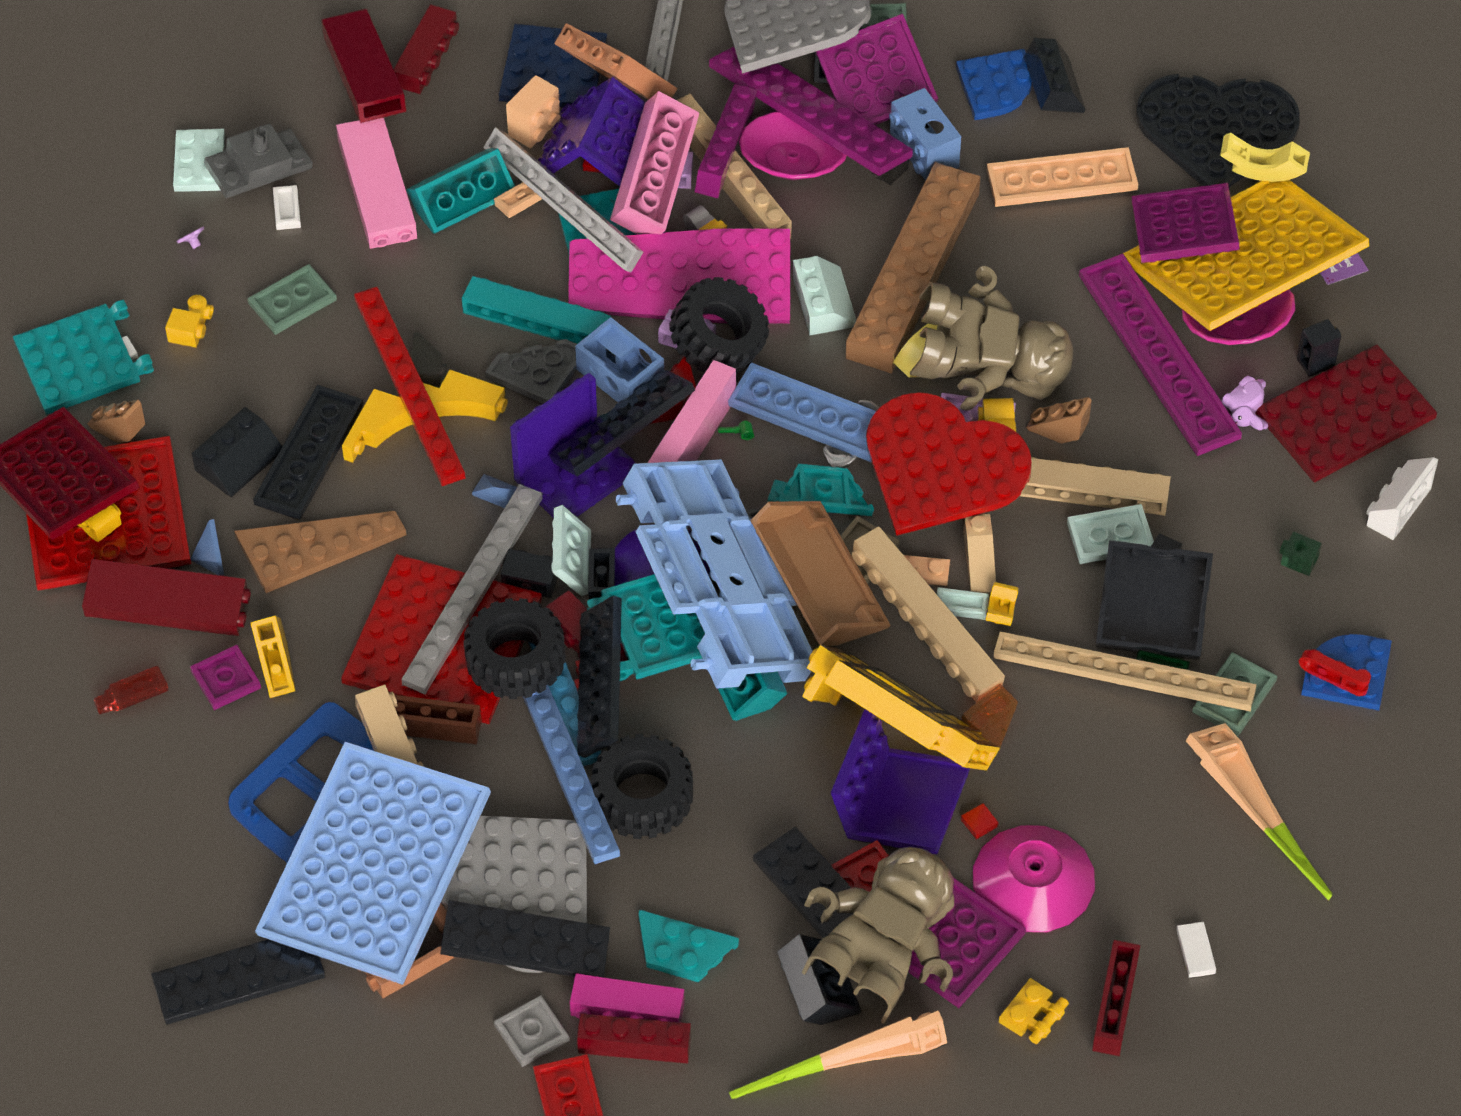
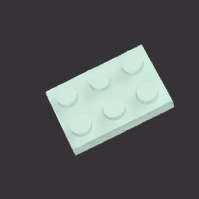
M224 129L176 130L174 192L221 191L204 165V158L224 151Z
M1142 504L1067 517V525L1080 564L1106 560L1109 540L1143 544L1150 547L1154 542Z
M561 505L554 508V519L552 521V571L580 596L588 594L591 529Z

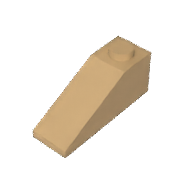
M978 514L964 518L963 536L971 592L987 593L990 595L993 583L996 582L990 514Z

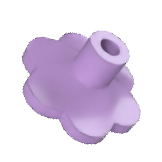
M204 227L178 239L177 243L189 242L192 249L200 246L201 243L197 237L204 230Z

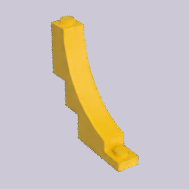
M449 370L440 388L423 383L439 417L460 415L496 421L499 414L504 413L507 407L508 400L505 398L504 387L453 370ZM377 389L372 391L342 444L345 461L353 463L357 455L362 454L365 445L377 448L394 433L412 425L400 397Z

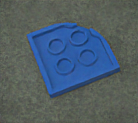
M1025 49L956 61V70L974 120L1009 113L1018 108L1030 93L1032 81L1024 59Z
M1349 634L1332 638L1316 649L1323 655L1342 661L1357 671L1360 669L1369 671L1371 679L1366 695L1356 696L1308 672H1305L1301 695L1379 711L1392 640Z

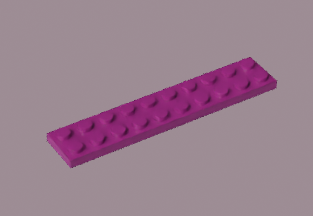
M734 46L709 59V67L736 85L757 90L756 97L878 176L912 158V148L778 63L742 73Z
M1124 254L1081 269L1079 277L1196 456L1240 440L1242 432Z

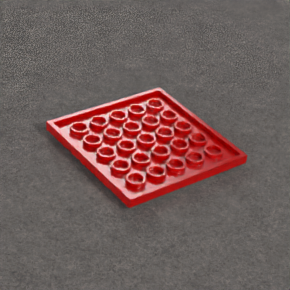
M170 436L104 447L137 480L139 488L114 503L121 511L120 519L122 524L101 541L93 540L79 526H75L63 535L51 540L26 513L38 591L87 582L92 559L166 569L191 564Z
M396 554L341 677L342 684L367 691L386 685L388 693L393 692L394 695L480 705L482 723L490 725L501 698L494 696V692L489 694L483 691L481 685H476L472 680V676L468 673L464 649V633L469 626V622L426 694L403 686L401 680L465 573ZM493 581L471 619L474 616L478 617V612L484 607L488 609L490 604L496 601L502 603L505 602V599L512 598L513 601H519V598L528 599L529 603L533 601L541 603L542 594ZM524 640L505 642L499 645L493 652L504 657H518Z

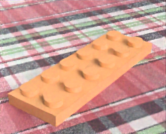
M1129 147L988 163L986 169L995 207L1138 190V181Z

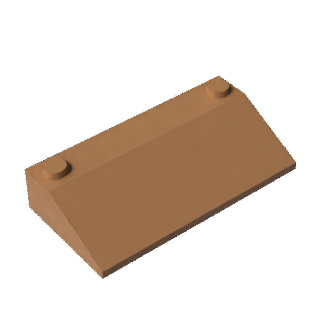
M821 501L768 502L750 520L756 530V534L767 549L819 645H840L888 629L891 626Z

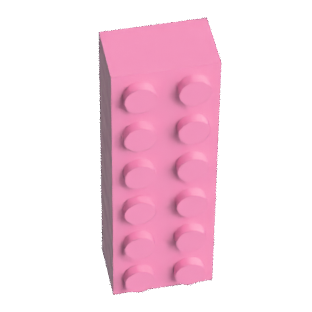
M660 91L645 102L610 221L638 235L653 233L661 235L666 230L699 112Z

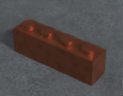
M395 695L398 704L395 710L398 716L403 715L407 725V730H405L406 736L477 745L482 723L480 705Z

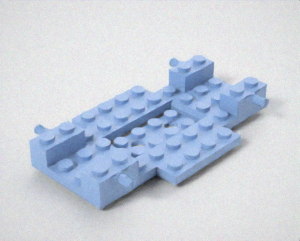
M722 459L634 464L623 482L627 495H617L616 503L618 506H633L640 523H655V525H639L636 534L673 614L696 613L705 635L697 647L703 659H692V670H708L716 689L739 687L745 676L753 673L778 671L783 683L806 681L812 672L807 667L813 650L791 607L796 606L797 603L763 542L756 534V530L750 521L751 519L739 497V491L734 487ZM689 527L692 529L691 537L698 542L701 548L700 556L687 530ZM710 536H715V538L722 540L723 544L714 543ZM701 558L707 561L708 566L711 570L710 577L713 581L717 583L720 589L719 597L708 576V573L702 563ZM733 576L736 580L741 581L742 585L733 584L729 577Z

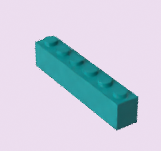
M472 276L462 296L464 314L558 341L567 339L576 344L611 317V315L601 311L590 310L580 305L569 304L556 298L544 297L531 291H523L510 285H502L486 278L481 279Z

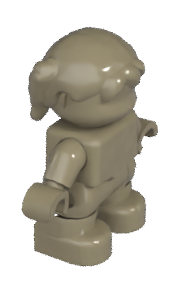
M981 266L975 272L976 278L981 280L985 286L977 283L968 292L975 298H985L983 300L985 306L972 297L959 296L951 292L950 288L946 285L930 282L926 286L919 299L930 301L921 322L937 325V330L925 327L920 332L919 337L926 338L925 347L920 360L910 371V375L928 379L940 377L946 379L969 374L976 375L974 379L965 378L957 385L960 390H968L972 397L965 398L961 403V410L969 411L973 409L985 393L1000 386L1012 388L1027 397L1041 400L1049 397L1056 386L1060 385L1068 376L1073 363V344L1067 330L1060 324L1047 320L1044 322L1027 321L1019 328V315L1013 312L1012 304L998 289H993L997 283V276L990 267ZM1011 368L1013 375L1006 377L1007 372Z
M905 847L898 849L890 856L878 862L870 892L858 887L839 891L835 894L825 887L813 889L809 893L804 906L810 907L814 903L824 905L826 910L823 911L821 916L822 923L827 922L832 917L834 910L837 913L854 914L841 922L828 936L820 941L808 958L802 974L805 975L815 959L828 963L836 968L840 974L838 985L841 986L848 976L859 983L853 992L854 995L857 996L860 989L866 988L885 999L888 1009L881 1020L883 1024L888 1019L904 991V982L908 974L913 950L920 964L924 965L919 976V984L925 983L929 974H935L940 977L942 982L939 988L945 992L952 980L953 970L946 961L941 959L938 938L928 928L943 919L954 907V880L948 866L938 856L925 849Z

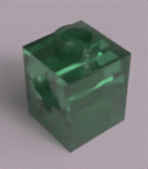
M1293 532L1290 539H1285L1279 551L1283 555L1281 565L1310 576L1319 558L1322 543Z

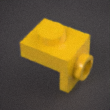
M997 582L993 583L988 601L986 621L1011 626L1019 590L1018 587Z

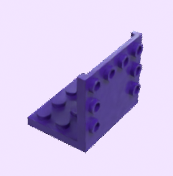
M613 76L599 86L591 87L587 94L584 96L579 95L572 104H566L559 113L561 116L560 121L551 129L553 134L542 148L544 152L537 160L549 171L555 173L581 156L620 187L645 102Z
M590 373L574 380L569 387L555 393L550 400L543 405L536 406L531 413L524 418L516 420L510 427L514 480L518 484L541 492L543 499L539 505L553 518L554 508L561 505L578 517L621 487L632 466L637 464L620 447L614 449L578 477L552 462L549 455L560 444L572 439L579 430L587 428L597 418L596 379Z
M864 709L831 791V796L847 839L869 843L878 840L881 845L897 848H921L937 855L970 768H964L946 757L889 748L887 735L884 734L881 719Z

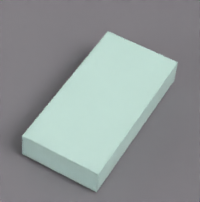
M938 587L937 596L954 616L986 620L989 594Z

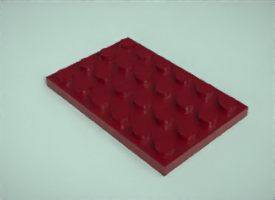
M1376 344L1263 403L1255 414L1268 423V429L1315 483L1436 418L1437 412Z
M65 407L60 408L0 444V486L51 540L63 535L139 488L137 480Z

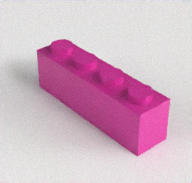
M575 974L570 999V1014L580 1019V1013L681 1023L685 1003L684 989Z

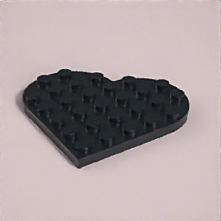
M1173 74L1153 81L1143 90L1138 100L1136 118L1142 133L1202 186L1228 183V186L1231 187L1244 178V176L1232 171L1233 163L1220 156L1224 136L1232 133L1253 147L1277 149L1294 141L1300 124V111L1296 101L1286 90L1266 80L1260 79V82L1246 81V78L1237 79L1219 87L1212 81L1200 76L1193 75V78L1179 77V74Z

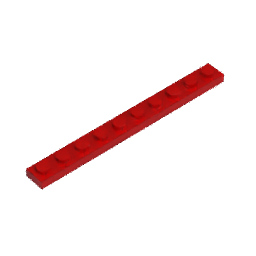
M378 287L355 293L354 299L441 486L466 479L465 471Z

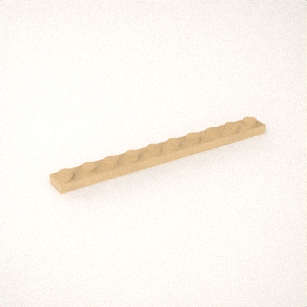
M1005 632L999 633L994 650L995 659L1250 712L1257 684Z

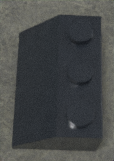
M1034 38L1024 59L1040 109L1045 111L1084 113L1086 109L1068 55L1056 39Z
M244 407L192 452V458L197 473L229 497H232L278 456L283 446L264 420L247 407Z
M799 934L777 951L781 961V967L789 982V989L796 1001L798 1013L803 1022L824 1025L861 1013L862 1011L856 995L853 994L854 990L849 977L847 976L841 986L838 985L840 974L836 968L823 960L815 959L805 975L802 974L808 958L822 939Z

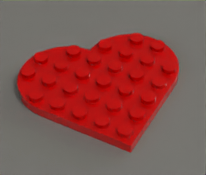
M919 392L893 398L875 412L868 425V452L896 536L1007 506L1021 495V491L1027 482L1029 483L1032 473L1030 450L1024 439L1016 431L1006 425L993 421L978 420L966 422L964 416L955 405L937 395Z

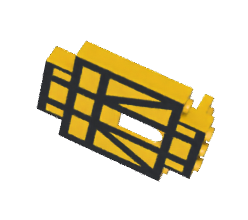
M820 645L819 648H815L812 651L807 668L814 672L815 675L811 676L805 683V692L802 697L810 702L815 700L831 703L836 706L842 695H844L930 750L939 751L962 767L988 770L1000 747L982 737V732L885 671L866 664L846 650Z

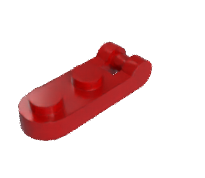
M1316 649L1303 652L1299 659V665L1304 671L1356 696L1367 694L1368 684L1371 679L1369 671L1365 669L1357 671L1342 661L1323 655Z

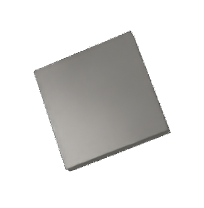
M542 995L494 1020V1026L522 1067L570 1041L569 1035Z

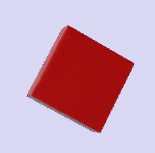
M984 803L961 815V821L975 839L998 828L999 822Z

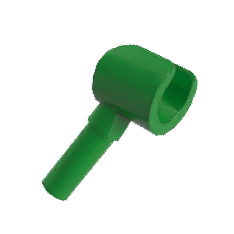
M742 421L739 423V426L718 427V433H740L743 440L754 438L752 424L749 421Z

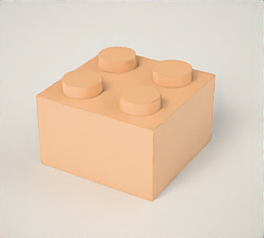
M535 75L506 104L508 135L530 149L537 142H541L545 134L560 121L558 88Z

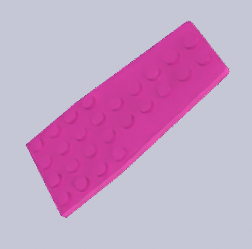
M705 229L666 232L661 235L655 233L627 235L626 237L643 251L632 272L622 269L589 239H575L570 242L569 304L580 305L583 308L601 311L608 315L665 319L669 309L674 310L677 303L693 284L706 278L713 280L714 277H722L724 281L731 279L736 281V284L739 286L743 284L748 288V292L754 293L758 297V303L763 304L766 310L764 315L768 316L769 323H790V229ZM703 314V318L710 320L712 323H727L717 315Z

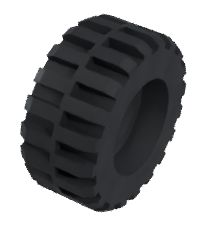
M714 277L713 280L706 278L693 284L677 303L670 316L669 329L670 332H673L671 335L673 344L678 346L676 350L680 356L684 355L686 357L685 361L689 365L694 364L697 366V370L704 372L705 370L707 371L712 361L715 360L735 368L737 374L743 371L745 367H748L763 349L769 336V328L767 327L769 325L768 316L764 315L766 310L762 303H758V297L754 293L748 292L746 286L743 284L739 286L736 284V281L731 279L724 281L722 277ZM703 314H714L724 319L733 329L736 340H727L714 334L706 325Z
M512 598L505 599V602L502 603L498 601L491 603L488 609L484 607L478 612V617L474 616L470 620L469 626L465 630L464 649L468 673L472 676V680L476 685H481V689L489 694L494 692L496 697L503 698L508 696L509 699H517L520 696H524V698L532 697L533 693L537 692L539 694L546 690L547 685H553L557 680V676L561 675L564 669L563 664L566 660L561 623L549 608L545 607L543 609L542 604L535 601L529 603L528 599L519 598V601H513ZM512 640H524L536 645L531 652L520 657H504L493 652L499 645Z
M635 734V738H629V736L620 738L619 743L614 742L607 746V752L603 750L597 757L598 762H595L592 768L591 785L611 830L618 829V834L625 837L630 834L633 835L634 839H641L642 836H649L650 839L657 837L658 833L662 832L665 835L671 832V826L678 827L683 822V817L688 815L690 804L693 803V771L691 770L689 759L684 757V752L679 747L673 748V742L667 739L661 741L659 736L656 735L644 737L643 734ZM637 774L653 775L667 785L661 793L647 799L629 797L618 788L625 779Z

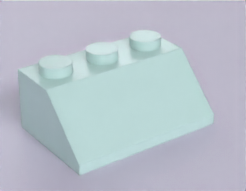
M818 256L793 260V281L809 335L853 328L856 317L841 267Z

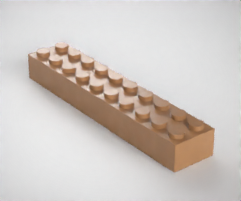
M937 162L934 163L846 340V359L891 374L893 373L896 366L893 362L900 350L908 342L927 303L926 300L919 299V296L930 282H937L979 196L980 176Z

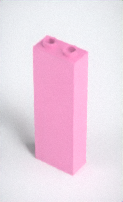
M384 117L360 123L357 120L336 125L339 146L369 248L384 247L390 244L417 239L415 219Z
M715 360L712 361L696 386L695 391L685 403L648 463L698 460L730 409L728 400L736 388L735 368Z

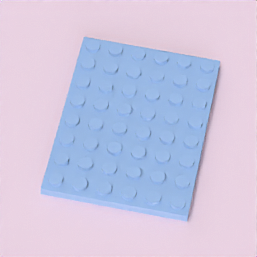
M345 742L255 930L256 934L403 985L491 793L489 787Z

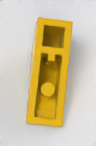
M272 616L250 622L269 697L274 698L295 692L289 650L281 618Z

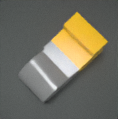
M702 205L683 215V221L689 231L727 229V225L723 221H717Z

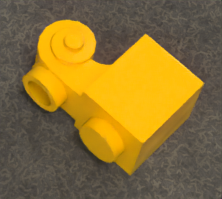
M193 295L188 299L189 311L172 309L165 326L168 342L196 348L199 340L204 338L206 332L205 321L206 319L211 320L214 306L207 304L206 299L201 295Z

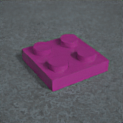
M238 645L190 666L192 675L213 710L261 689L258 678Z

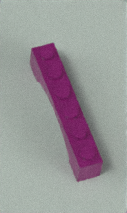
M734 84L698 169L696 193L714 198L719 197L743 128L749 124L753 115L757 90Z

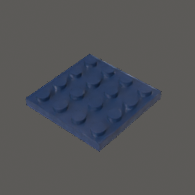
M514 24L499 92V101L509 102L536 75L558 88L559 107L563 108L566 104H572L579 95L584 96L587 94L591 87H597L600 73L554 44L562 31L561 28ZM582 31L607 44V33Z

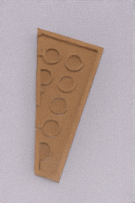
M396 511L238 530L234 531L261 586L265 593H268L406 536V529Z

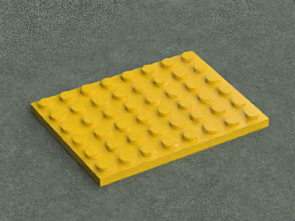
M1261 181L1231 197L1240 250L1141 263L1139 245L1123 254L1135 272L1211 331L1369 247V238L1292 181Z

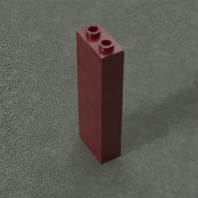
M367 8L322 19L325 42L360 123L407 112L404 92Z
M92 559L82 608L86 617L239 636L240 627H245L246 612H243L244 605L250 602L251 589L247 588L246 579Z

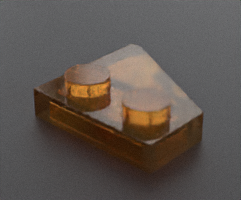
M999 684L963 713L961 719L982 732V737L1001 747L1018 701Z

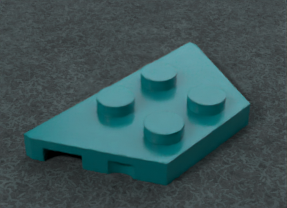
M798 463L792 477L777 501H821L826 512L872 517L874 512L873 505L866 503L862 497L863 490L855 483L854 477L848 468Z
M639 910V923L647 968L699 982L708 974L711 968L716 967L723 961V957L732 948L735 950L739 945V938Z

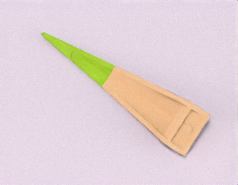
M1226 723L1190 733L1186 742L1202 759L1200 764L1313 885L1330 900L1332 892L1306 858L1280 817L1257 775L1242 741Z
M939 1011L924 1013L914 1021H912L911 1017L903 1018L733 1090L729 1094L731 1099H735L787 1080L823 1070L871 1060L925 1053L947 1043L943 1019Z

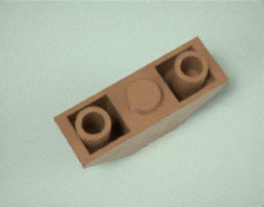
M1086 397L1061 404L1057 403L1044 408H1037L1031 414V419L1026 428L1033 433L1061 444L1079 440L1089 423L1092 400Z
M125 400L119 404L112 403L109 406L104 407L102 405L91 414L93 418L87 423L90 428L114 442L123 443L129 442L145 425L141 402L139 400L128 402Z

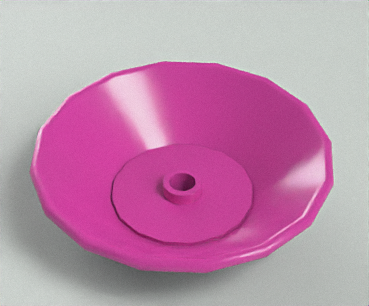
M772 112L755 118L743 128L739 139L742 155L754 167L773 176L788 180L815 178L832 172L845 161L847 156L780 112Z
M1288 289L1211 331L1183 309L1182 317L1192 333L1209 342L1226 345L1250 344L1273 336L1288 324L1295 312V298L1291 290Z
M1020 825L998 833L981 848L973 865V889L977 895L1025 927L1026 932L1047 933L1070 925L1086 911L1095 891L1094 867L1085 849L1069 835L1047 826ZM1037 867L1039 870L1033 871L1031 868Z

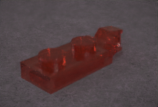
M157 665L110 684L103 695L94 698L95 707L99 715L112 711V709L114 712L169 691L168 684Z

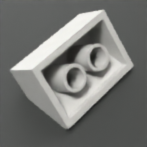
M1434 457L1408 460L1403 468L1398 467L1393 474L1391 484H1385L1379 494V500L1377 502L1373 501L1366 512L1369 515L1367 526L1394 540L1431 490L1438 459Z

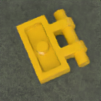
M1030 978L1000 1015L999 1023L1021 1037L1027 1029L1032 1031L1033 1033L1029 1036V1040L1034 1044H1038L1042 1038H1046L1051 1032L1050 1027L1054 1022L1060 1020L1065 1014L1064 1009L1068 1006L1069 1002L1063 997H1060L1056 1003L1049 1002L1053 992ZM1041 1011L1047 1014L1042 1021L1035 1020Z

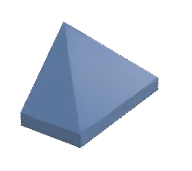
M483 474L472 495L505 508L517 487Z
M213 519L208 521L191 557V561L216 575L222 576L224 571L215 521Z

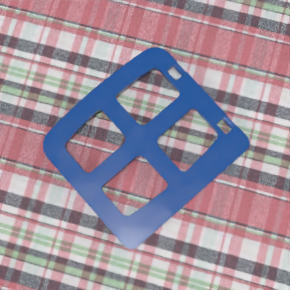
M333 702L323 704L241 782L229 796L228 805L231 815L286 863H288L305 825L293 836H289L267 818L254 805V801L276 779L283 777L317 802L325 783L297 763V760L323 736H328L343 745L345 742L374 751L363 723Z

